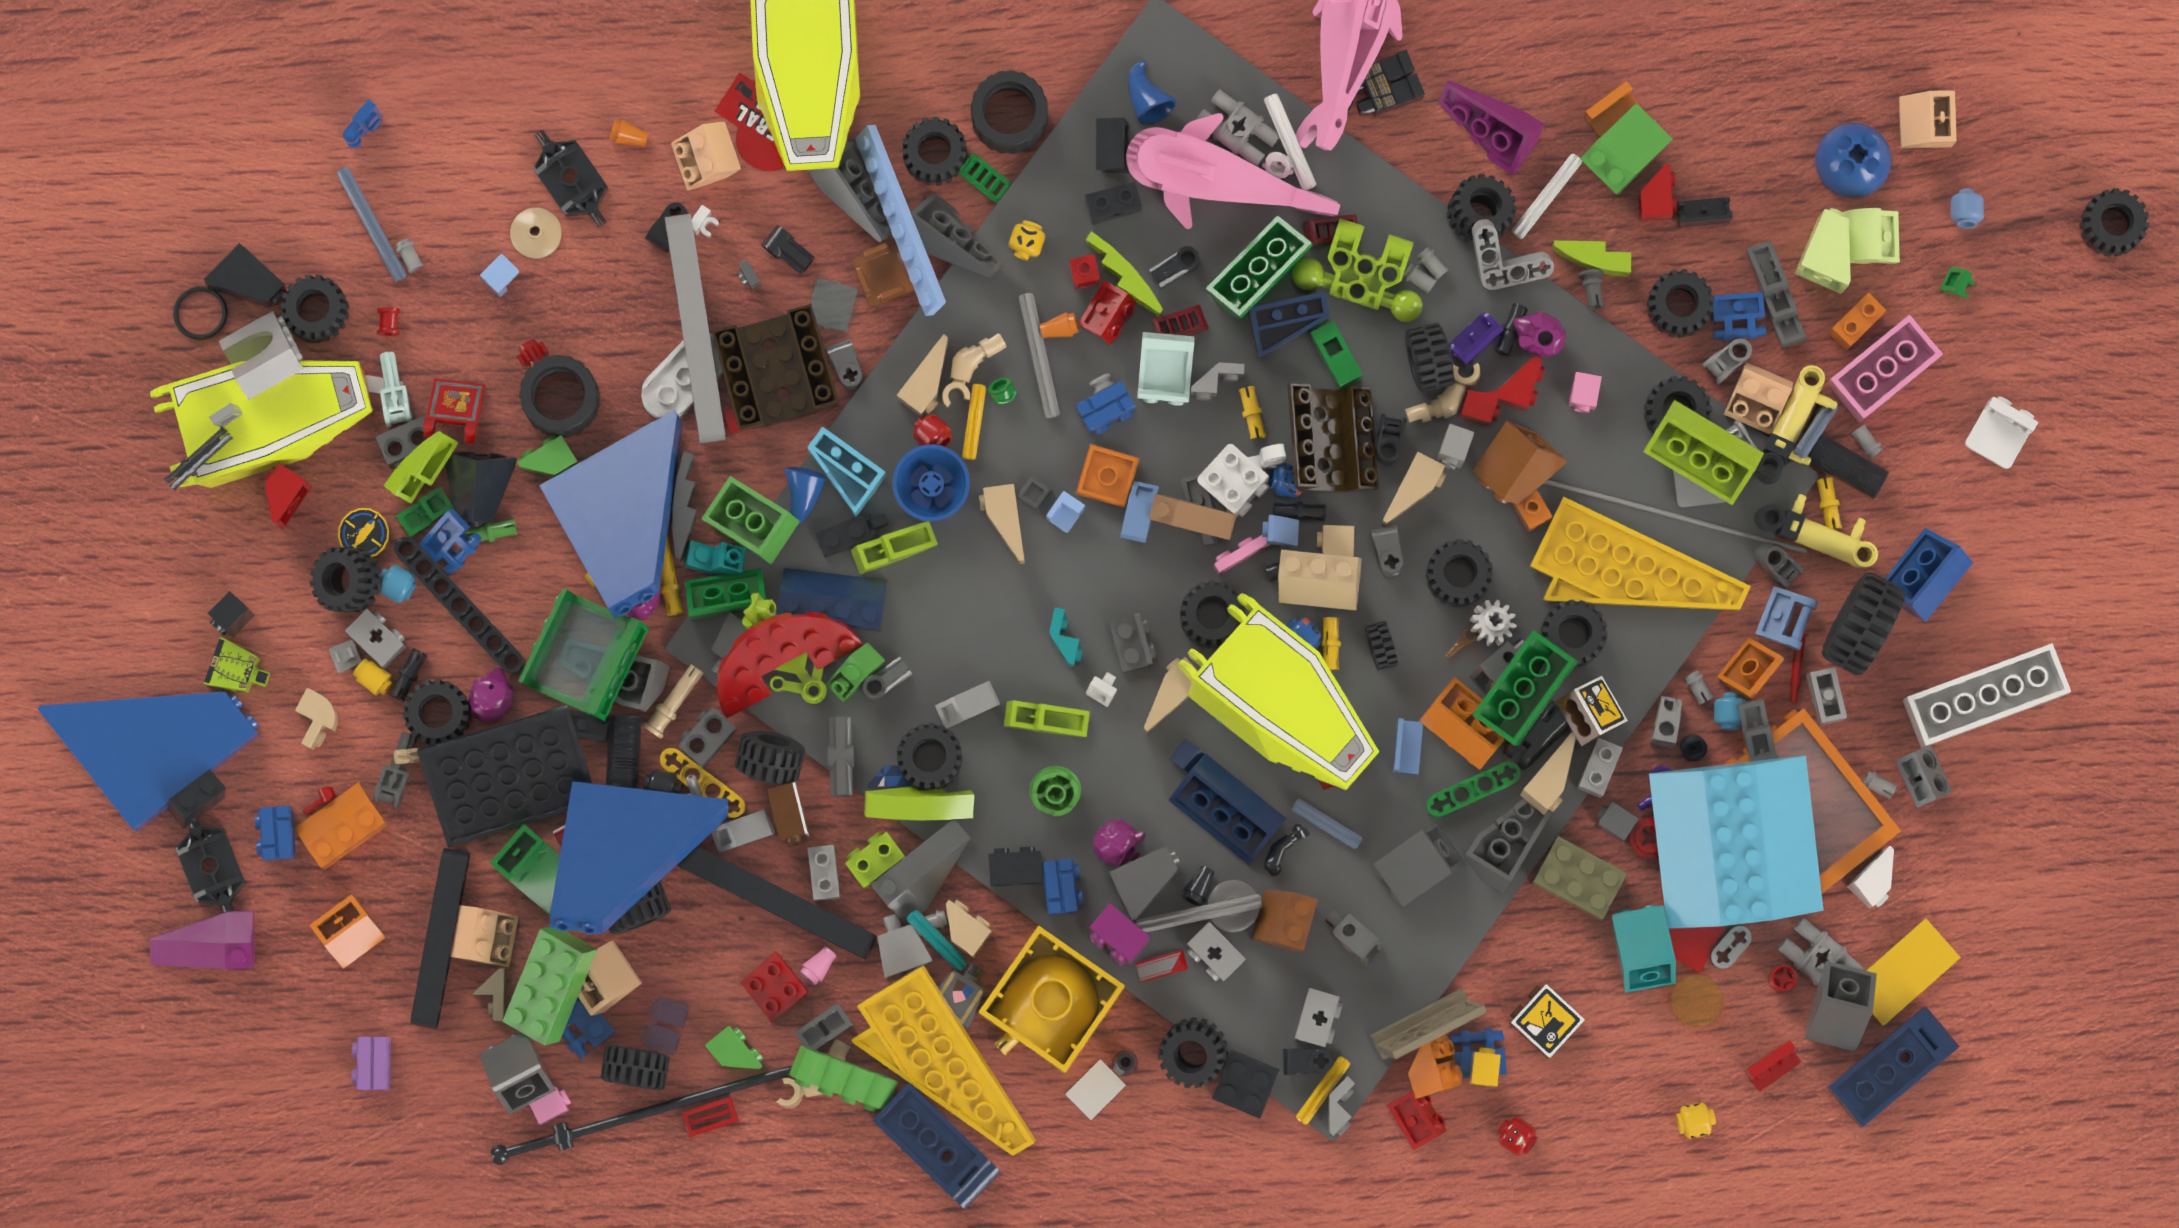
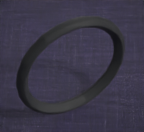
M197 286L184 291L178 297L173 308L174 322L179 331L195 340H204L215 336L222 330L227 320L228 310L225 300L217 291L205 286ZM194 292L212 294L219 300L222 307V318L219 325L213 331L206 334H194L187 331L179 320L180 304L183 299Z

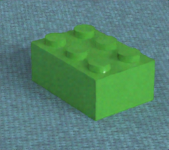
M731 476L702 517V520L713 529L769 564L773 563L800 522L791 513Z

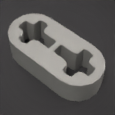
M1736 926L1729 930L1710 954L1711 964L1717 969H1725L1731 966L1749 946L1752 938L1751 932L1744 926ZM1734 932H1744V944L1739 942L1735 947L1730 945L1735 940ZM1729 948L1731 951L1726 956L1729 961L1719 964L1716 961L1718 959L1716 952L1722 953Z

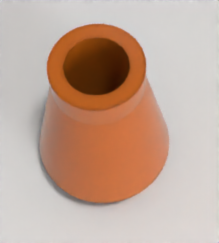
M623 119L621 121L614 120L609 139L615 141L614 144L645 147L649 132L643 131Z
M1065 312L1045 323H1041L1040 330L1043 339L1049 337H1074L1075 333H1079V325L1075 313L1069 314Z

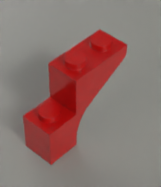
M1539 357L1531 358L1502 387L1495 391L1477 392L1468 389L1459 418L1489 427L1492 420L1497 421L1501 408L1496 405L1497 403L1526 411L1529 405L1534 406L1538 391L1534 390L1536 381L1541 382L1545 367L1541 366L1543 359Z

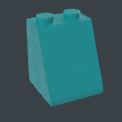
M1649 905L1639 910H1621L1616 914H1612V928L1624 992L1676 984V960L1663 905Z

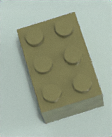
M1558 836L1554 840L1531 884L1601 921L1606 915L1627 873Z

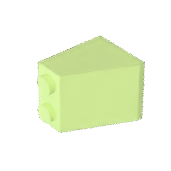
M1830 208V210L1824 209L1817 219L1794 274L1842 294L1851 281L1849 219L1843 217V212Z

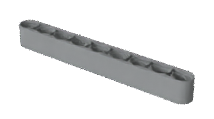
M691 214L665 217L699 441L700 444L726 440Z

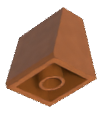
M1506 421L1472 472L1480 478L1478 482L1482 486L1495 492L1493 496L1504 504L1511 502L1519 505L1563 467L1568 460L1537 432Z
M1265 889L1262 897V907L1259 908L1251 940L1302 953L1318 899L1294 892Z

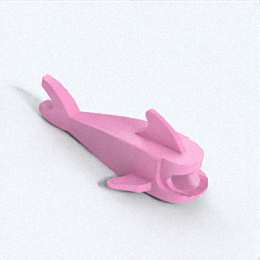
M1319 0L1317 2L1313 15L1321 18L1320 55L1323 103L1311 111L1296 132L1301 148H1307L1316 136V146L1324 150L1331 151L1337 144L1347 121L1348 108L1377 57L1388 31L1394 40L1400 41L1402 39L1401 12L1398 0Z
M1220 113L1191 121L1184 126L1181 132L1159 127L1144 129L1131 140L1127 149L1126 161L1130 174L1142 185L1163 191L1166 207L1186 229L1192 228L1189 197L1225 202L1290 206L1304 212L1331 217L1338 215L1340 204L1337 201L1312 191L1295 188L1231 152L1206 142L1223 120V115Z

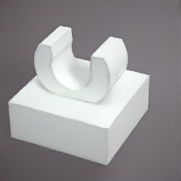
M701 205L692 218L693 232L695 235H698L701 230L705 237L710 238L711 233L705 229V226L708 223H712L718 227L719 222L716 218L710 217L711 210Z
M1108 672L1102 680L1095 676L1085 694L1108 707L1117 691L1112 686L1116 677Z

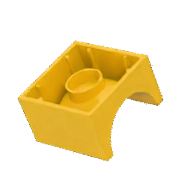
M1038 926L980 1009L979 1015L1030 1048L1063 1074H1066L1124 990L1125 985Z

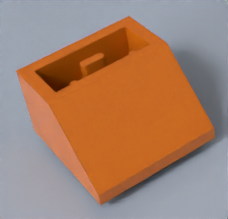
M353 894L309 925L343 969L386 938L361 902Z
M1448 1035L1440 1036L1420 1047L1408 1072L1416 1099L1463 1085L1462 1071L1459 1065L1456 1064L1453 1055L1455 1053L1454 1045L1448 1039Z

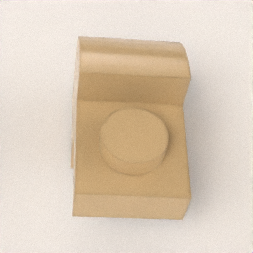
M307 688L295 711L313 721L301 744L314 750L316 746L320 747L326 737L325 728L336 731L338 715L334 705L328 699Z

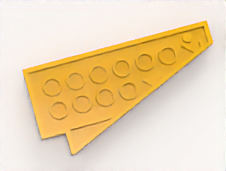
M1565 497L1562 498L1530 565V568L1553 578L1543 598L1545 602H1568V600L1575 599L1578 602L1580 600L1586 601L1585 604L1739 611L1751 587Z
M924 965L857 1005L870 1028L851 1039L855 1045L1012 1156L1035 1143L1036 1139Z

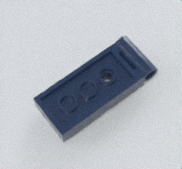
M1924 1006L1829 1084L1827 1089L1861 1128L1960 1046L1929 1008ZM1901 1053L1907 1054V1062L1901 1061Z
M910 1083L872 1120L964 1210L1001 1173L986 1156ZM946 1151L951 1152L953 1156L948 1162L942 1158L943 1153Z

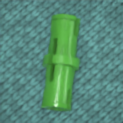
M515 519L493 524L491 521L486 522V525L469 528L464 533L468 538L474 533L479 534L482 538L480 542L486 540L494 542L496 538L518 535Z

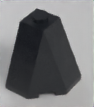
M459 451L451 454L445 466L455 511L463 520L467 521L468 525L482 526L483 522L494 521L516 466L517 458L499 453H490L488 455L475 454V452Z

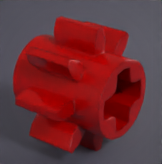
M531 339L518 348L521 354L516 357L524 369L528 366L531 368L535 362L545 358L549 351L543 341L537 344L535 339Z

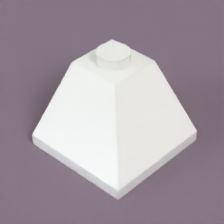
M1891 846L1881 850L1847 886L1868 908L1874 905L1879 908L1889 898L1886 893L1891 889L1894 849Z

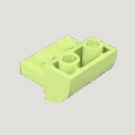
M1863 208L1843 212V217L1849 219L1850 263L1896 264L1900 262L1898 211H1882L1881 208Z

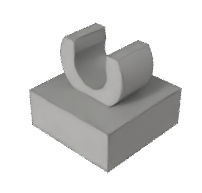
M353 639L329 649L339 674L357 667L362 662Z

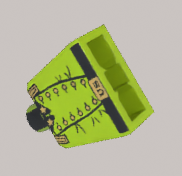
M220 637L203 684L211 688L249 693L252 683L266 687L270 678V672L258 668L260 663L259 657Z

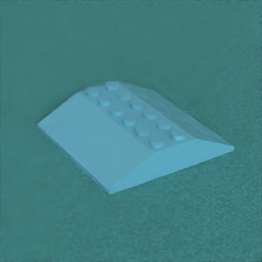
M1806 755L1649 773L1665 916L1668 928L1727 926L1777 920L1823 911Z

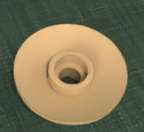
M530 208L522 211L516 216L510 229V238L515 249L523 256L532 259L544 258L553 253L559 246L562 237L561 225L558 219L550 211L543 208ZM534 227L540 229L539 234L536 236L530 234L531 229Z

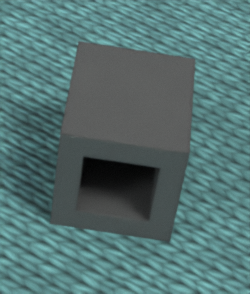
M1611 802L1609 806L1604 804L1596 815V818L1599 819L1596 826L1621 842L1625 841L1638 821L1637 817L1614 802Z

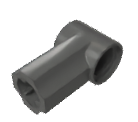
M898 657L883 669L865 679L862 688L863 695L869 701H879L885 694L910 678L913 674L901 657ZM872 682H876L881 686L882 690L878 694H871L868 692L867 686Z

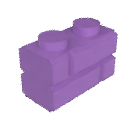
M357 1037V1043L352 1044V1058H357V1069H352V1085H356V1090H390L391 1038Z

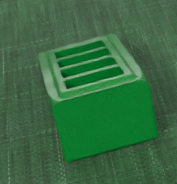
M975 153L971 154L958 171L960 178L996 205L1012 185L1010 181ZM975 164H977L979 167L974 172V174L970 176L968 174L969 171ZM985 170L987 174L979 183L977 178ZM993 176L996 180L989 189H986L985 185ZM1002 183L1004 187L997 196L992 194L998 185Z

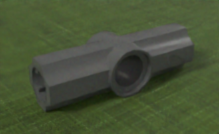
M832 717L829 718L830 745H828L830 795L836 797L853 796L855 756L854 745H852V718Z

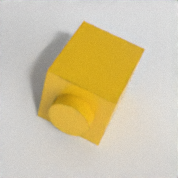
M1479 1048V1052H1473L1469 1084L1498 1086L1501 1055L1495 1054V1049Z

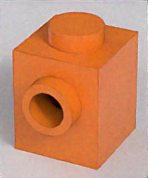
M1537 490L1519 505H1513L1528 533L1550 521L1553 517Z

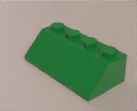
M1277 215L1208 285L1206 290L1214 302L1229 315L1242 318L1313 244Z
M1533 630L1473 713V716L1514 746H1518L1579 661Z

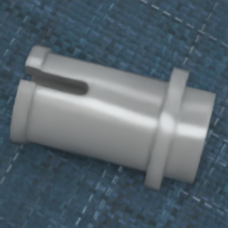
M407 238L396 244V253H400L408 272L412 273L424 265L413 247L415 243Z
M1427 247L1417 256L1420 260L1418 263H1422L1437 280L1449 269L1433 253L1435 250Z
M1411 263L1403 274V277L1406 278L1405 281H1411L1428 294L1437 280L1418 268L1419 265L1415 266Z
M1865 425L1852 433V436L1855 437L1865 451L1864 455H1868L1870 459L1883 450L1880 447L1882 444L1876 442Z
M1697 670L1684 678L1686 680L1685 685H1689L1698 704L1701 705L1705 703V700L1700 692H1703L1707 701L1714 696L1702 678L1704 676L1703 673L1700 674Z
M1868 771L1862 780L1868 790L1870 789L1887 799L1892 797L1891 793L1894 794L1897 784L1877 776L1875 771L1873 773Z
M937 909L936 913L925 916L936 929L941 928L943 930L945 929L944 926L949 925L944 910L939 911Z

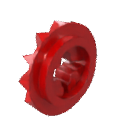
M1653 817L1643 818L1636 822L1630 831L1629 842L1633 851L1642 858L1655 859L1659 857L1658 847L1656 848L1651 843L1641 845L1646 838L1644 831L1649 834L1656 832L1655 821Z

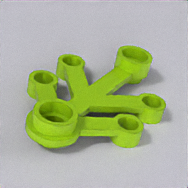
M807 653L774 669L796 674L802 683L785 681L781 676H775L770 681V687L773 691L781 692L784 690L799 693L810 704H818L825 699L827 689L821 681L824 667L817 670L814 665L812 676L810 677L805 669ZM777 679L783 682L782 687L779 689L773 687V682ZM811 687L819 689V693L816 696L809 694Z

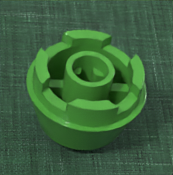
M1049 766L1039 771L1033 777L1029 787L1030 799L1041 812L1052 816H1062L1069 813L1078 803L1081 796V784L1077 776L1069 769L1061 766Z

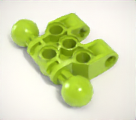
M1340 218L1328 253V259L1336 272L1335 275L1325 272L1320 262L1312 258L1301 259L1292 269L1293 282L1302 290L1310 291L1321 286L1330 289L1329 295L1375 310H1378L1379 306L1391 309L1392 315L1401 322L1414 321L1422 312V300L1414 291L1402 290L1396 294L1385 291V288H1389L1402 281L1414 243L1389 234L1382 256L1376 259L1371 254H1361L1357 250L1365 226ZM1336 252H1345L1348 255V261L1342 265L1337 264L1333 259ZM1362 259L1370 260L1373 264L1372 270L1369 272L1360 271L1358 268L1359 261ZM1385 268H1395L1397 277L1394 280L1385 279L1382 274ZM1353 284H1361L1364 287L1365 292L1362 296L1355 297L1350 293V287Z

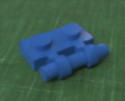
M370 99L352 117L353 121L343 132V138L350 148H358L362 144L361 137L363 134L367 135L369 131L374 132L382 122L380 110Z
M1763 292L1714 295L1712 321L1713 323L1723 322V329L1713 331L1714 340L1724 339L1725 342L1733 341L1735 338L1756 340V337L1766 336V327H1756L1755 325L1756 319L1765 318ZM1746 320V328L1732 327V321Z
M452 508L442 516L419 543V546L435 563L444 558L448 563L444 570L448 574H453L455 570H460L465 564L467 556L469 554L472 555L478 549V544L482 538L477 533L468 538L464 533L470 526ZM456 543L461 547L457 553L452 550Z
M578 997L562 1037L567 1042V1048L570 1052H575L581 1060L588 1055L587 1050L583 1047L586 1042L589 1041L594 1048H597L616 1031L602 1014L591 1016ZM573 1023L583 1033L579 1038H576L568 1028Z
M1492 1028L1484 1029V1032L1469 1033V1030L1461 1031V1034H1451L1453 1045H1462V1052H1455L1453 1054L1456 1064L1461 1068L1462 1078H1470L1473 1052H1479V1050L1471 1051L1470 1043L1485 1042V1048L1494 1049V1041L1504 1040L1503 1030L1493 1031ZM1505 1048L1495 1049V1054L1501 1055L1499 1075H1506Z

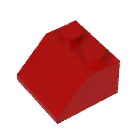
M279 463L277 467L273 466L267 473L265 489L271 520L284 530L312 487L306 480Z

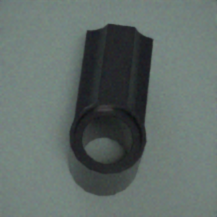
M777 225L761 246L777 259L781 258L802 275L809 268L815 256L794 241L795 238L789 232Z
M1184 246L1177 253L1149 269L1159 287L1162 289L1184 274L1194 271L1199 265L1198 251L1191 246ZM1185 253H1192L1195 256V261L1191 265H1184L1181 262V256Z

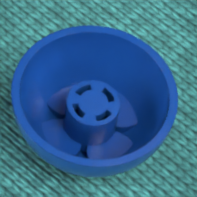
M1845 123L1830 130L1820 141L1815 156L1816 170L1824 185L1837 195L1847 198H1861L1877 191L1888 178L1892 163L1891 151L1885 138L1873 127L1862 123Z
M923 445L912 449L901 458L894 471L893 491L897 502L905 512L919 520L940 521L952 516L962 507L969 493L970 478L965 463L955 452L940 445Z

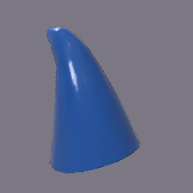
M1145 60L1134 64L1131 68L1128 88L1139 123L1148 125L1160 122L1166 118L1175 108L1177 101L1174 97L1154 86L1145 76L1144 68L1147 64Z
M788 467L784 468L790 493L789 513L800 521L798 524L800 525L815 506L826 476L808 468Z

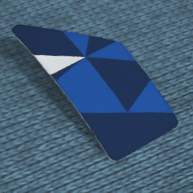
M884 766L867 784L868 787L911 785L902 776L899 766Z

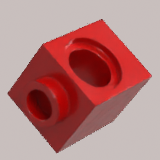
M1095 254L1069 259L1074 289L1100 284Z

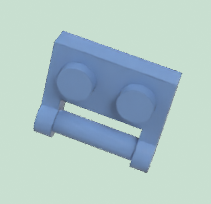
M1774 586L1755 634L1789 648L1800 650L1802 636L1813 610H1816L1818 602ZM1800 604L1803 608L1792 636H1785L1796 605Z

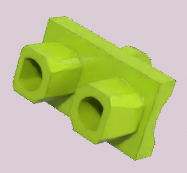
M759 593L751 595V605L744 610L745 616L742 620V624L746 629L767 618L776 616L777 608L772 599L764 600Z

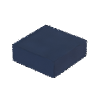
M1184 739L1169 760L1189 773L1205 753Z

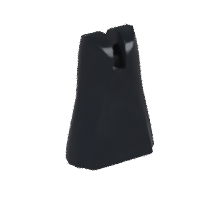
M1551 699L1518 746H1514L1508 741L1504 748L1503 754L1510 759L1521 749L1519 748L1521 745L1528 748L1526 752H1523L1522 758L1517 763L1525 770L1570 729L1560 708L1555 705V701Z

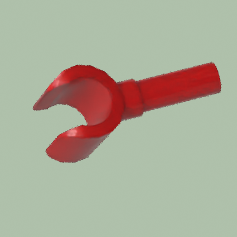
M326 786L319 789L320 799L315 800V802L302 810L303 813L308 815L322 804L333 801L335 799L333 788Z

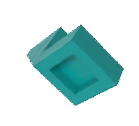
M691 540L687 543L683 567L705 574H741L746 549L725 542L712 547Z
M1055 607L1049 636L1067 665L1074 667L1075 661L1080 662L1083 647L1079 646L1080 639L1060 635V632H1066L1069 617L1064 616L1065 609Z

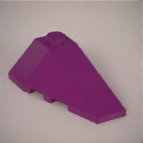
M1449 80L1446 82L1438 101L1458 125H1463L1472 135L1471 139L1475 144L1479 143L1487 151L1488 154L1486 156L1494 164L1512 175L1518 171L1537 144L1545 125L1523 110Z
M254 910L226 911L212 918L204 919L195 924L150 938L151 965L220 969L252 968L256 963Z

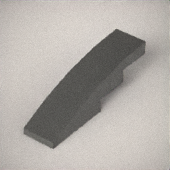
M1768 241L1747 248L1746 251L1760 292H1763L1764 304L1781 348L1783 349L1806 341L1805 332L1797 315L1796 305L1789 291V283L1772 242Z
M683 452L673 499L672 532L675 558L680 562L683 560L687 543L698 516L696 509L689 508L696 489V483L688 480L695 457L687 452Z
M1760 698L1738 703L1737 708L1749 762L1777 759L1778 755L1775 752L1764 700Z

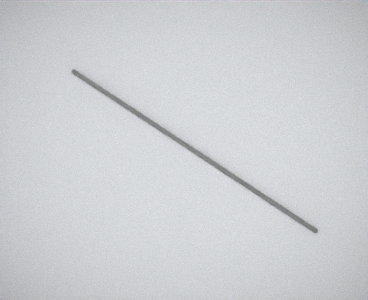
M1546 480L1543 483L1791 550L1807 552V549L1804 547L1556 481Z

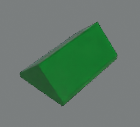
M762 568L742 571L741 574H723L685 581L688 613L691 621L729 615V613L744 612L751 605V595L754 593H759L764 600H767Z

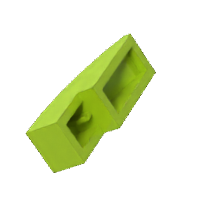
M1554 240L1552 244V251L1588 270L1601 269L1604 271V274L1611 276L1629 277L1631 274V252H1606V242Z
M438 431L417 446L400 463L386 481L384 487L412 504L424 483L430 486L433 484L459 442Z
M926 521L857 545L851 550L859 574H863L937 546L938 543L930 522Z
M1011 700L1006 702L1003 727L1087 737L1090 711Z

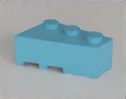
M822 427L807 447L808 451L854 516L857 517L886 478V472Z

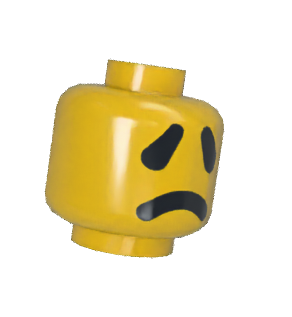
M1026 220L1014 226L1008 246L1014 251L1015 257L1028 261L1029 257H1037L1040 254L1046 237L1042 231V226Z
M1703 1102L1683 1105L1680 1108V1113L1676 1114L1679 1133L1684 1134L1688 1139L1708 1136L1712 1130L1711 1125H1716L1713 1109L1708 1110Z

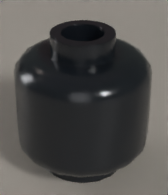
M654 769L651 774H646L643 790L681 794L682 783L678 782L676 773Z

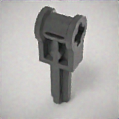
M403 732L396 750L413 749L416 737L410 733ZM393 756L390 767L383 766L373 794V802L381 801L393 805L394 809L400 807L410 774L405 772L407 763L396 764Z

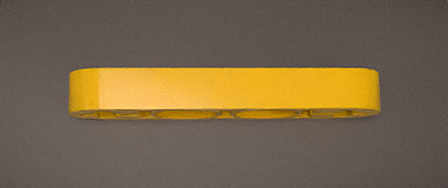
M668 748L662 752L660 763L666 771L676 773L680 770L673 764L669 767L666 766L668 761L665 757L667 755L673 756L677 754L676 760L683 765L685 760L689 763L683 767L680 775L677 774L680 782L688 787L685 773L687 770L695 768L700 773L698 784L703 797H708L706 795V788L711 784H716L721 789L720 795L717 798L723 799L725 792H728L730 795L726 798L732 803L736 800L740 802L738 804L740 811L738 813L736 811L728 812V817L737 819L744 814L746 805L739 795L679 750Z

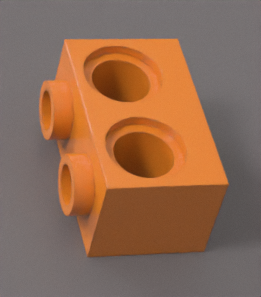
M1868 292L1828 334L1847 351L1887 310Z

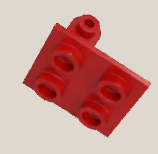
M777 951L740 981L772 1023L797 1001L803 999L809 992Z

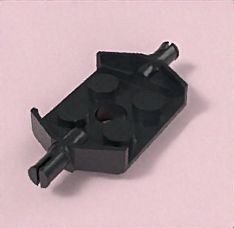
M544 130L539 131L540 134L536 133L535 137L542 145L543 151L533 170L566 217L589 215L598 228L602 226L597 218L599 217L604 225L607 220L599 211V205L608 190V186L577 141L553 142ZM573 170L577 173L575 182L566 183L563 180V175L566 171Z
M196 819L190 824L191 829H189L188 835L176 847V852L194 898L198 903L219 905V907H222L223 912L228 910L234 911L231 904L232 900L247 882L243 878L226 835L227 831L225 829L203 827L199 819ZM208 858L215 859L217 863L216 869L211 873L205 872L203 869V862Z

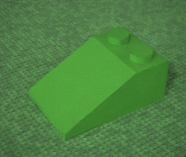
M1636 103L1580 159L1611 190L1619 195L1673 138Z

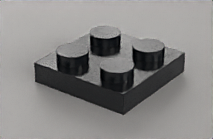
M1231 1050L1212 1099L1260 1119L1280 1069Z

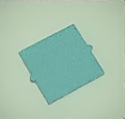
M817 278L810 302L817 325L823 326L826 330L832 328L847 332L858 288L840 284V281L831 282Z

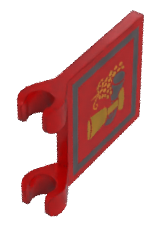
M434 378L428 410L423 424V437L429 438L435 434L436 423L465 426L464 441L466 443H475L486 384Z

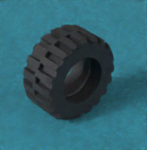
M1872 572L1863 574L1851 590L1831 626L1821 651L1823 658L1855 676L1863 675L1878 655L1899 616L1906 595L1903 589Z

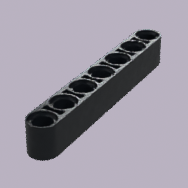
M401 537L394 545V552L397 557L506 673L518 675L525 665V659L412 538ZM408 543L412 544L414 548L412 554L409 556L401 555L402 546ZM424 562L430 563V572L426 575L419 574L418 568L420 564ZM440 581H447L449 584L448 590L442 594L437 593L436 585ZM457 600L466 601L464 611L455 612L453 610V605ZM477 618L483 619V628L479 631H473L471 629V622ZM493 637H499L502 642L497 650H491L488 647V643ZM510 656H517L519 658V664L516 668L509 669L506 667V660Z
M445 847L442 851L410 1024L414 1026L437 1029L439 1025L451 962L450 951L459 905L462 904L469 867L470 852Z

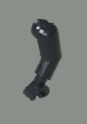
M1301 824L1293 825L1291 828L1292 834L1289 836L1285 835L1272 844L1264 862L1265 870L1271 876L1281 873L1282 866L1280 862L1284 852L1291 848L1297 840L1304 839L1310 835L1308 829Z

